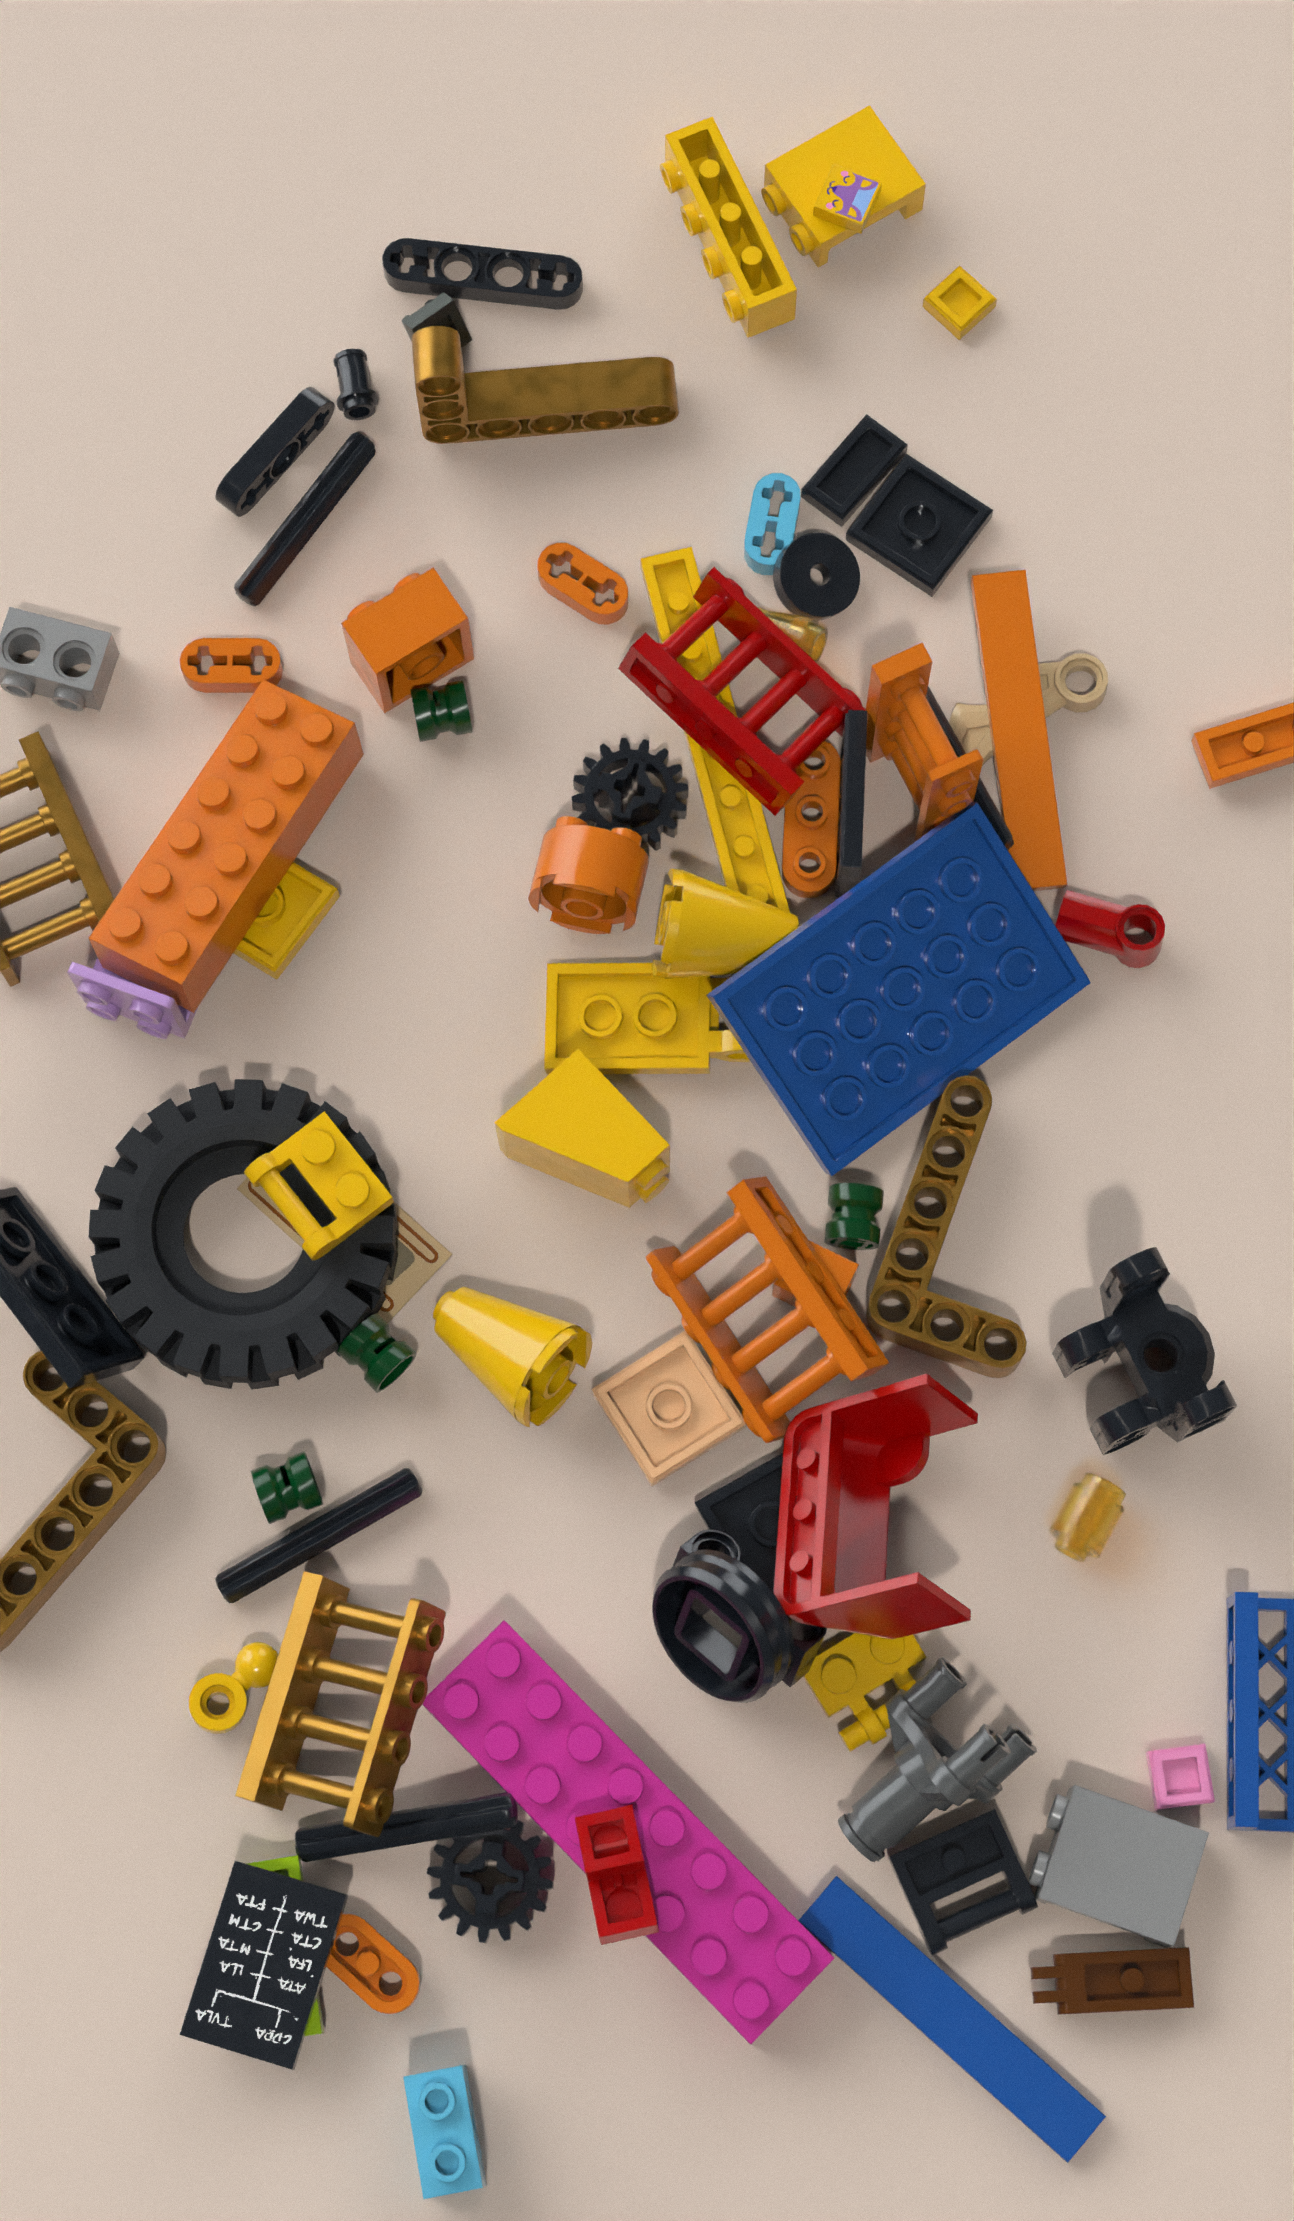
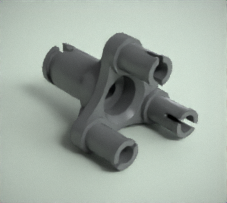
M943 1657L939 1658L936 1664L908 1691L900 1689L885 1703L895 1751L894 1759L897 1765L852 1806L853 1812L851 1814H844L838 1819V1824L849 1842L872 1862L881 1860L885 1856L884 1850L886 1848L889 1849L896 1846L935 1808L946 1811L952 1804L961 1806L967 1799H978L985 1804L989 1803L1003 1790L1001 1783L1025 1760L1037 1752L1030 1738L1013 1723L1007 1727L1003 1734L999 1735L997 1733L994 1737L991 1735L994 1732L993 1728L983 1724L979 1731L959 1750L933 1727L931 1716L959 1689H963L967 1685L960 1672Z

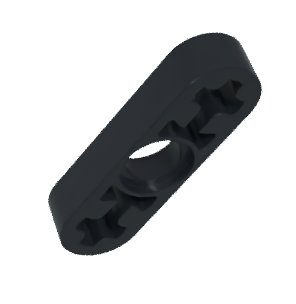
M307 387L301 391L224 476L217 488L216 500L238 517L247 514L327 426L334 412V403L313 387Z

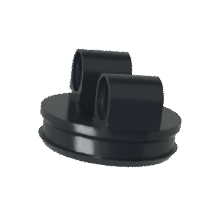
M703 1530L680 1546L673 1567L664 1572L655 1585L652 1603L653 1621L657 1635L667 1655L679 1671L695 1686L707 1694L725 1701L738 1703L756 1701L781 1681L789 1687L793 1686L811 1669L827 1628L797 1623L786 1616L780 1602L766 1583L749 1567L739 1561L741 1552L737 1542L730 1535L722 1531ZM712 1610L742 1636L739 1648L703 1618V1615Z

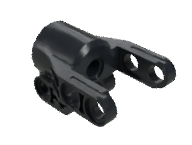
M1157 1247L1136 1253L1113 1266L1100 1286L1105 1319L1067 1335L1057 1343L1052 1352L1064 1378H1067L1073 1372L1100 1359L1103 1360L1104 1364L1107 1363L1113 1352L1116 1351L1139 1398L1103 1414L1096 1419L1090 1428L1102 1455H1107L1146 1436L1154 1427H1158L1178 1443L1225 1421L1237 1407L1224 1380L1211 1390H1208L1206 1386L1213 1374L1215 1358L1209 1332L1195 1315L1178 1305L1165 1304L1159 1291L1170 1273ZM1157 1347L1166 1351L1171 1358V1369L1165 1372H1157L1149 1368L1144 1360V1350Z

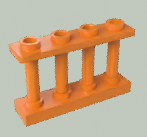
M923 642L872 665L865 710L868 711L866 756L869 762H874L882 757H885L888 761L893 760L920 811L914 842L974 801L983 764V758L978 749L957 757L926 699L933 661Z
M764 1176L743 1179L726 1192L735 1205L734 1215L686 1252L681 1254L677 1247L670 1246L654 1249L645 1258L653 1269L651 1275L655 1285L663 1294L671 1297L682 1314L681 1322L685 1331L695 1342L702 1345L713 1362L711 1367L714 1376L723 1387L732 1391L743 1408L742 1416L745 1424L751 1432L761 1437L768 1444L784 1439L787 1427L790 1424L786 1413L840 1373L845 1376L847 1375L852 1382L874 1375L888 1365L889 1362L768 1178ZM746 1233L754 1234L766 1252L764 1254L765 1261L714 1300H711L694 1273ZM776 1280L785 1281L797 1299L795 1301L796 1308L742 1347L725 1322V1319ZM807 1327L816 1328L828 1346L826 1348L827 1355L772 1394L755 1366Z

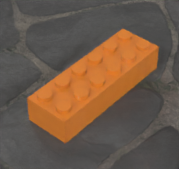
M262 680L89 936V941L101 966L139 986L174 998L177 1005L194 1013L363 757L364 753L355 722L268 681Z

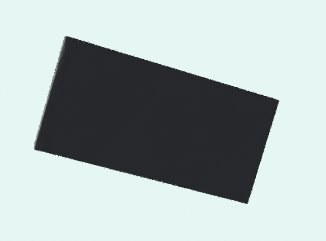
M866 414L801 489V498L840 527H843L907 453L908 444Z

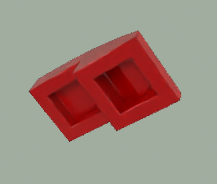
M633 1805L574 1817L601 1945L659 1933Z

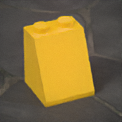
M579 1049L494 1122L500 1150L507 1158L628 1208L640 1198L645 1203L651 1201L669 1183V1179L666 1177L670 1172L669 1143Z

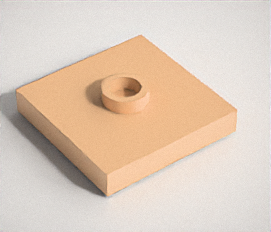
M683 1331L591 1389L593 1396L652 1487L747 1427L743 1416L723 1385L718 1382L712 1368L686 1331Z

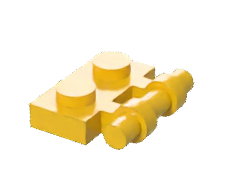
M854 1633L816 1656L811 1669L803 1678L828 1719L843 1709L849 1708L856 1721L839 1731L838 1734L848 1751L851 1752L868 1741L872 1745L887 1737L886 1730L890 1728L886 1705L883 1704L877 1709L872 1710L864 1697L891 1680L898 1691L900 1689L908 1691L916 1683L908 1670L924 1661L927 1657L914 1635L897 1639H886Z

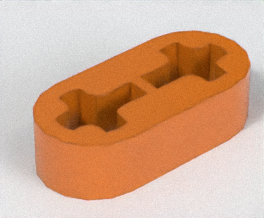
M555 543L547 546L541 552L537 563L538 579L541 587L548 594L598 624L609 625L619 621L625 615L628 609V587L625 580L619 574L568 543ZM565 561L570 562L571 574L578 581L564 573L560 574L557 579L552 576L551 564L562 566ZM588 586L601 594L606 593L608 589L614 590L615 604L605 601L601 606H597L595 593Z
M260 638L196 639L185 646L179 660L180 668L187 684L194 690L204 693H254L262 680L277 686L283 674V665L279 651L274 644ZM202 656H211L214 666L209 667L208 675H199L197 667L192 666L201 664ZM255 656H264L266 664L271 665L264 666L261 675H252L250 667L246 666L254 663Z

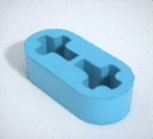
M771 473L764 476L757 482L753 492L744 541V559L748 567L761 575H773L777 557L789 543L794 541L800 510V488L795 480L782 473ZM774 491L784 493V502L780 505L778 517L769 516V499L772 498ZM766 531L775 532L774 545L777 550H773L771 557L761 556L760 547L764 544Z

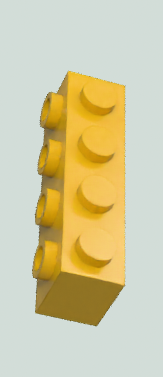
M713 116L666 134L665 162L660 164L663 181L669 193L678 192L684 205L680 207L684 225L690 236L698 234L704 246V249L701 250V256L705 269L712 280L719 278L725 290L722 293V300L731 322L740 321L747 338L794 320L797 288Z

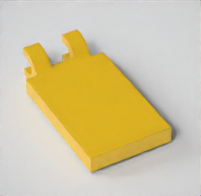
M547 963L544 1070L546 1074H550L577 1049L602 1074H710V1058L729 1062H750L731 1031H719V1013L707 997L708 993L730 977L712 978V976L664 979L653 976V963Z

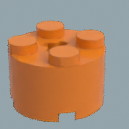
M562 816L558 818L555 828L550 829L543 836L528 897L531 907L538 912L540 904L552 911L550 921L579 932L610 934L612 924L624 923L623 931L630 929L636 921L649 865L648 855L640 847L642 837L637 832L628 828H613L610 831L588 826L585 821L576 817Z

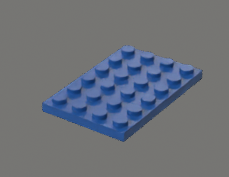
M971 802L966 808L945 819L707 994V997L823 1171L833 1176L942 1095L952 1080L970 1074L1091 982L978 803Z

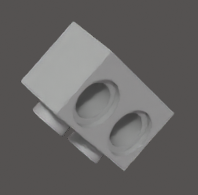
M9 607L0 633V685L6 692L18 697L31 698L34 693L52 698L55 704L68 710L82 711L83 707L100 711L120 653L112 633ZM35 650L40 652L38 657L31 663H16L19 656L26 651ZM77 664L91 665L88 672L83 676L75 678L67 676L68 671Z

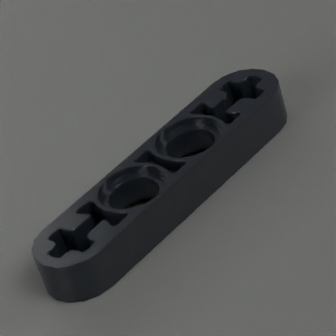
M402 238L391 242L385 248L382 256L384 275L388 284L395 290L405 293L439 296L444 292L451 298L555 310L574 306L580 300L583 293L581 268L572 258L563 255ZM404 258H412L414 261V265L410 266L408 273L399 272L398 266L403 264ZM429 259H434L435 277H428L427 269H430ZM453 261L466 262L472 269L471 274L462 281L449 280L444 276L443 270ZM504 267L517 268L523 274L522 280L512 287L499 285L494 280V276L499 269ZM531 271H538L539 279H536L537 289L531 288ZM557 275L566 276L567 283H564L562 290L553 289L552 283L555 282Z

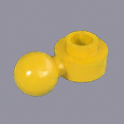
M250 1643L244 1646L238 1653L235 1660V1672L231 1676L223 1673H214L201 1678L194 1685L189 1696V1710L194 1722L202 1730L213 1734H223L235 1729L242 1722L247 1711L245 1693L251 1687L263 1688L269 1686L278 1657L277 1651L267 1643ZM222 1695L229 1700V1708L224 1714L214 1715L209 1712L207 1705L212 1697Z

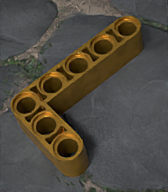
M431 326L420 329L412 335L415 389L422 433L426 440L433 443L450 444L657 426L672 422L679 414L674 365L672 361L666 358L644 357L464 373L460 335L456 330L445 326Z
M961 1076L952 1080L943 1092L870 1295L866 1319L871 1331L883 1340L987 1377L1002 1378L1009 1376L1017 1369L1026 1352L1027 1341L1020 1326L1009 1319L927 1290L992 1106L991 1091L984 1081L973 1076ZM957 1097H969L978 1104L980 1112L971 1117L960 1116L953 1110L951 1101ZM940 1147H951L961 1155L962 1163L952 1168L943 1167L935 1161L932 1153ZM923 1197L935 1198L943 1206L944 1214L935 1219L924 1218L918 1214L914 1203ZM908 1247L915 1248L925 1257L926 1265L919 1270H906L897 1262V1252ZM896 1299L904 1304L908 1316L900 1322H888L880 1316L877 1306L883 1300ZM938 1318H950L959 1326L961 1335L954 1341H941L932 1333L930 1325ZM995 1336L1003 1337L1012 1345L1014 1354L1008 1360H995L985 1351L984 1341Z
M42 1351L32 1355L24 1366L23 1380L26 1388L43 1406L96 1450L0 1560V1652L13 1642L157 1475L166 1459L164 1442L151 1426L97 1381L71 1389L64 1382L57 1390L51 1392L42 1391L40 1387L41 1377L44 1372L53 1368ZM95 1402L106 1403L108 1414L104 1422L95 1427L83 1426L82 1414L85 1408ZM137 1437L148 1438L151 1446L147 1457L137 1463L126 1462L124 1459V1449L127 1443ZM100 1480L110 1481L113 1492L109 1501L102 1506H89L86 1496L90 1486ZM64 1523L72 1524L75 1536L71 1545L61 1551L51 1550L49 1535L52 1530ZM25 1567L34 1568L37 1578L33 1589L24 1595H14L11 1589V1580L14 1574Z

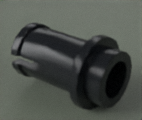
M361 349L340 351L333 359L340 389L337 407L340 411L344 412V416L349 420H363L371 417L375 412V406L378 404V395L371 389L366 362L367 354Z

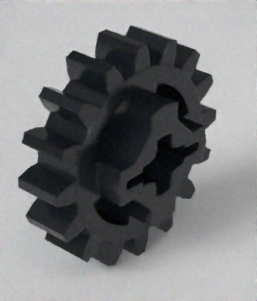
M621 738L619 744L620 751L612 752L606 744L600 745L601 760L597 762L589 757L583 759V770L588 776L574 775L573 778L574 789L579 794L571 797L572 809L582 812L577 818L585 821L588 826L610 831L613 828L631 829L642 837L641 844L648 842L655 851L661 849L660 834L663 832L667 836L674 838L677 835V824L673 819H686L687 805L680 801L688 798V784L677 783L683 777V768L680 764L667 767L669 751L665 748L660 750L655 756L650 754L649 740L643 739L638 750L630 749L627 738ZM620 769L619 771L611 774L612 771ZM649 772L659 779L666 793L662 792V787L651 783L648 778ZM637 782V793L639 796L633 797L623 813L622 799L627 798L629 791H633L634 784ZM594 801L599 803V807L608 809L612 816L611 823L599 813ZM648 820L651 821V822H649L648 824H645V825L640 826V827H636V826H638V825H640V824H642V823H644V822H646V821H648Z
M520 1820L510 1830L499 1829L452 1837L454 1843L450 1848L444 1845H435L434 1851L444 1860L442 1866L427 1868L428 1875L440 1879V1887L434 1888L428 1895L431 1900H445L447 1905L438 1915L441 1921L449 1920L455 1915L460 1919L456 1934L463 1937L472 1926L477 1927L479 1942L487 1943L491 1930L498 1929L500 1936L506 1942L511 1940L510 1925L517 1922L527 1931L532 1928L530 1919L526 1915L531 1908L545 1913L547 1906L537 1896L539 1890L553 1889L554 1882L541 1878L540 1870L552 1865V1860L550 1857L543 1856L536 1858L534 1851L540 1846L542 1840L536 1835L524 1841L521 1838L524 1823ZM484 1840L482 1853L468 1864L455 1863L459 1855L468 1846L477 1841ZM506 1842L511 1843L520 1850L527 1861L529 1871L513 1869L505 1859ZM488 1862H496L499 1873L506 1875L509 1879H518V1882H505V1885H495L493 1895H485V1889L482 1884L475 1882L472 1878L463 1876L464 1874L476 1875V1872H485L488 1868ZM452 1885L467 1887L475 1897V1916L467 1912L459 1904ZM513 1892L526 1893L525 1898L515 1910L497 1918L499 1904Z

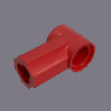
M1066 890L1055 924L1066 942L1114 955L1122 964L1131 968H1142L1153 963L1161 951L1165 935V923L1162 915L1148 905L1137 904L1125 907L1070 890ZM1134 928L1143 929L1151 935L1152 941L1143 945L1134 944L1126 938L1125 933Z

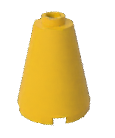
M670 869L668 875L672 885H664L654 944L663 946L661 960L653 959V976L670 979L736 974L797 929L799 924L798 916L683 869Z
M461 1287L455 1292H446L440 1298L433 1311V1319L436 1320L434 1326L436 1335L505 1409L526 1427H530V1422L536 1426L544 1424L561 1408L576 1387V1384L569 1380L576 1364L585 1369L590 1359L593 1344L591 1334L580 1326L468 1287Z

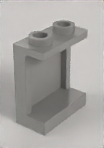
M1077 1785L1069 1788L1066 1797L1057 1794L1046 1824V1828L1055 1830L1049 1852L1038 1851L1028 1880L1029 1884L1037 1887L1035 1892L1036 1901L1044 1904L1050 1903L1145 1937L1144 1940L1166 1948L1174 1946L1209 1832Z

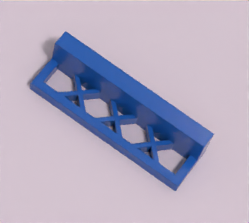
M1234 1592L1227 1598V1830L1294 1833V1599L1258 1598L1257 1592ZM1258 1611L1284 1612V1637L1270 1650L1258 1639ZM1283 1646L1284 1666L1274 1656ZM1267 1662L1284 1679V1694L1270 1708L1259 1698V1670ZM1283 1704L1284 1723L1274 1714ZM1267 1720L1284 1737V1753L1270 1766L1259 1757V1728ZM1283 1763L1284 1782L1275 1773ZM1267 1779L1285 1796V1819L1259 1818V1786Z

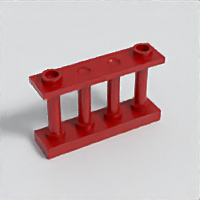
M713 567L707 573L693 596L702 606L662 644L654 641L645 632L630 647L618 669L776 816L790 802L805 782L796 774L795 770L834 731L841 737L843 736L845 713H848V710L865 711L866 709L862 706L860 699L854 692L843 688L756 607L745 596L742 588L734 580L724 577ZM718 620L741 643L702 681L696 680L677 662V659ZM757 657L780 680L741 718L735 717L717 700L716 696ZM796 694L819 717L781 755H778L768 748L757 737L756 733Z

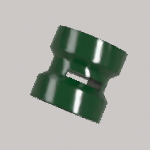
M463 680L447 683L443 689L432 691L427 687L410 690L420 742L436 739L442 732L451 731L456 735L473 733Z
M859 1183L830 1185L828 1206L835 1213L832 1214V1219L826 1223L824 1243L848 1250H873L879 1248L881 1229L876 1224V1217L874 1215L883 1208L884 1191L875 1186Z
M373 1314L360 1323L345 1338L337 1351L349 1365H358L364 1371V1380L376 1393L383 1391L397 1380L411 1365L417 1355L405 1341H396L390 1335L389 1325L378 1314Z
M305 1451L288 1457L286 1463L282 1466L273 1468L265 1465L251 1470L253 1483L269 1524L285 1519L289 1511L301 1507L305 1510H310L323 1505L322 1497Z

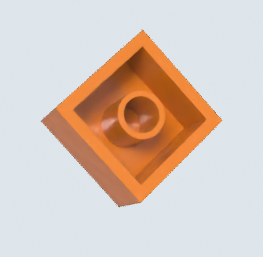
M434 567L421 575L413 573L406 576L395 585L393 592L377 602L366 601L358 605L349 613L347 620L341 623L351 665L384 714L411 698V689L429 687L474 659L468 617Z

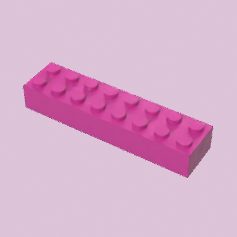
M505 1620L426 1696L422 1704L425 1709L505 1792L511 1793L516 1803L584 1873L585 1869L574 1817L633 1805L659 1933L645 1935V1937L750 2045L834 1960V1957Z

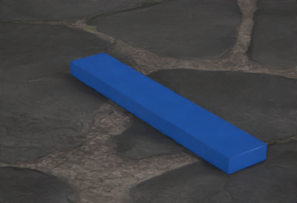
M837 1876L798 1920L811 1934L1065 2162L1068 2163L1105 2119L1106 2116Z

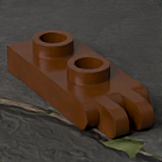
M1189 1947L1053 1954L1054 1966L1030 1967L1031 1980L1055 1978L1056 1990L1033 1991L1032 1997L1033 2004L1057 2003V2015L1194 2008Z

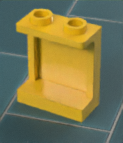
M870 105L765 164L764 188L761 189V194L767 208L774 216L781 215L790 227V238L797 251L802 256L809 254L818 268L828 263V254L832 247L857 233L813 216L814 205L834 163L882 181L880 195L864 229L897 210L900 211L905 220L923 210L926 183Z

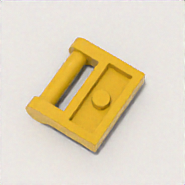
M325 1111L270 1153H265L255 1159L244 1171L245 1176L254 1187L261 1186L304 1240L302 1248L313 1261L327 1254L394 1203L391 1194ZM290 1164L294 1165L336 1218L328 1226L322 1227L281 1176L280 1172Z

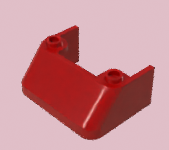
M920 1375L805 1409L797 1414L787 1427L784 1437L773 1593L780 1602L786 1616L795 1622L886 1639H897L971 1621V1609L919 1572L886 1580L890 1487L907 1483L921 1473L929 1457L931 1436L978 1423V1413L930 1375Z

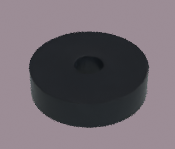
M809 533L792 541L780 552L774 565L773 582L778 598L791 613L805 620L820 621L842 612L853 602L860 585V570L856 557L843 541L826 533ZM812 568L821 572L823 576L822 585H817L812 581L810 576Z

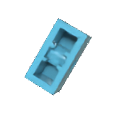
M466 2065L404 2076L423 2199L479 2189L486 2186Z

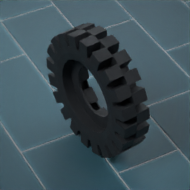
M235 1079V1087L232 1090L220 1091L216 1082L189 1089L190 1101L176 1106L170 1098L148 1112L147 1114L152 1123L141 1133L132 1126L115 1147L120 1158L114 1168L104 1165L94 1190L100 1198L98 1210H90L88 1236L95 1247V1255L90 1257L97 1283L107 1297L105 1301L130 1336L146 1353L150 1352L157 1357L163 1366L184 1377L191 1374L200 1377L206 1385L232 1389L233 1383H247L251 1390L279 1386L278 1378L295 1374L297 1380H300L323 1369L320 1361L333 1352L341 1357L337 1351L345 1338L365 1319L373 1314H378L386 1300L383 1290L387 1280L393 1281L398 1257L395 1241L399 1231L395 1204L392 1203L317 1260H311L307 1253L302 1250L297 1263L283 1279L268 1288L248 1293L230 1292L215 1287L195 1271L188 1259L184 1245V1226L188 1212L199 1195L209 1186L221 1179L244 1174L245 1169L255 1159L265 1153H270L324 1111L390 1193L391 1190L385 1173L378 1163L374 1150L360 1131L356 1133L350 1127L347 1117L326 1101L321 1106L312 1102L307 1091L283 1083L279 1091L269 1090L266 1088L263 1080ZM290 1164L280 1172L281 1176L322 1227L328 1226L336 1220L293 1164Z

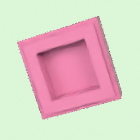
M1206 1744L1146 1752L1155 1811L1215 1802Z

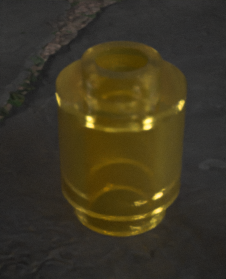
M1086 1473L1081 1483L1075 1482L1049 1529L1051 1535L1057 1539L1054 1547L1064 1555L1079 1562H1084L1087 1556L1100 1558L1125 1511L1121 1504L1126 1493L1112 1482L1098 1475Z

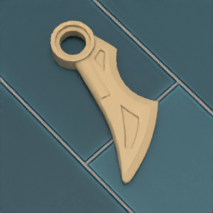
M1086 653L1073 654L1066 657L1062 662L1038 664L1045 719L1063 707L1075 713L1088 712L1097 708L1103 702L1107 692L1108 672L1104 664L1095 656ZM1084 671L1094 677L1096 687L1088 694L1077 695L1067 688L1065 681L1070 674ZM956 703L949 724L966 754L976 749L979 750L983 758V766L993 756L987 704L967 705Z

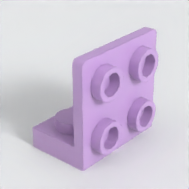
M98 958L93 969L72 962L67 972L77 988V993L87 1003L86 1009L111 1021H116L118 1015L138 1022L136 1025L138 1029L157 1038L167 1039L170 1033L185 1039L197 1011L196 1009L193 1013L177 1005L174 998L139 986L103 968Z

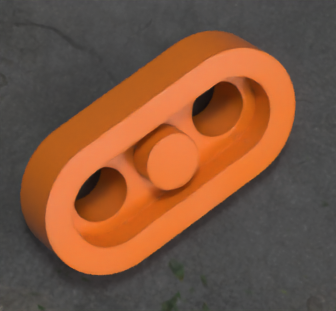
M353 1914L342 1915L327 1968L372 2009L385 2014H396L408 2009L417 1999L421 1985L420 1975L415 1965L365 1919ZM345 1933H353L359 1942L357 1951L351 1956H344L338 1950V1940ZM389 1972L397 1973L402 1980L401 1990L392 1996L385 1994L381 1989V1980Z

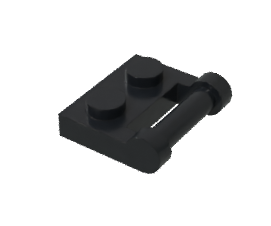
M995 1809L888 1857L917 1922L922 1938L932 1956L948 1949L947 1942L1019 1910L1023 1915L1038 1908L1033 1891ZM997 1873H1003L1008 1889L936 1920L930 1907L931 1903Z

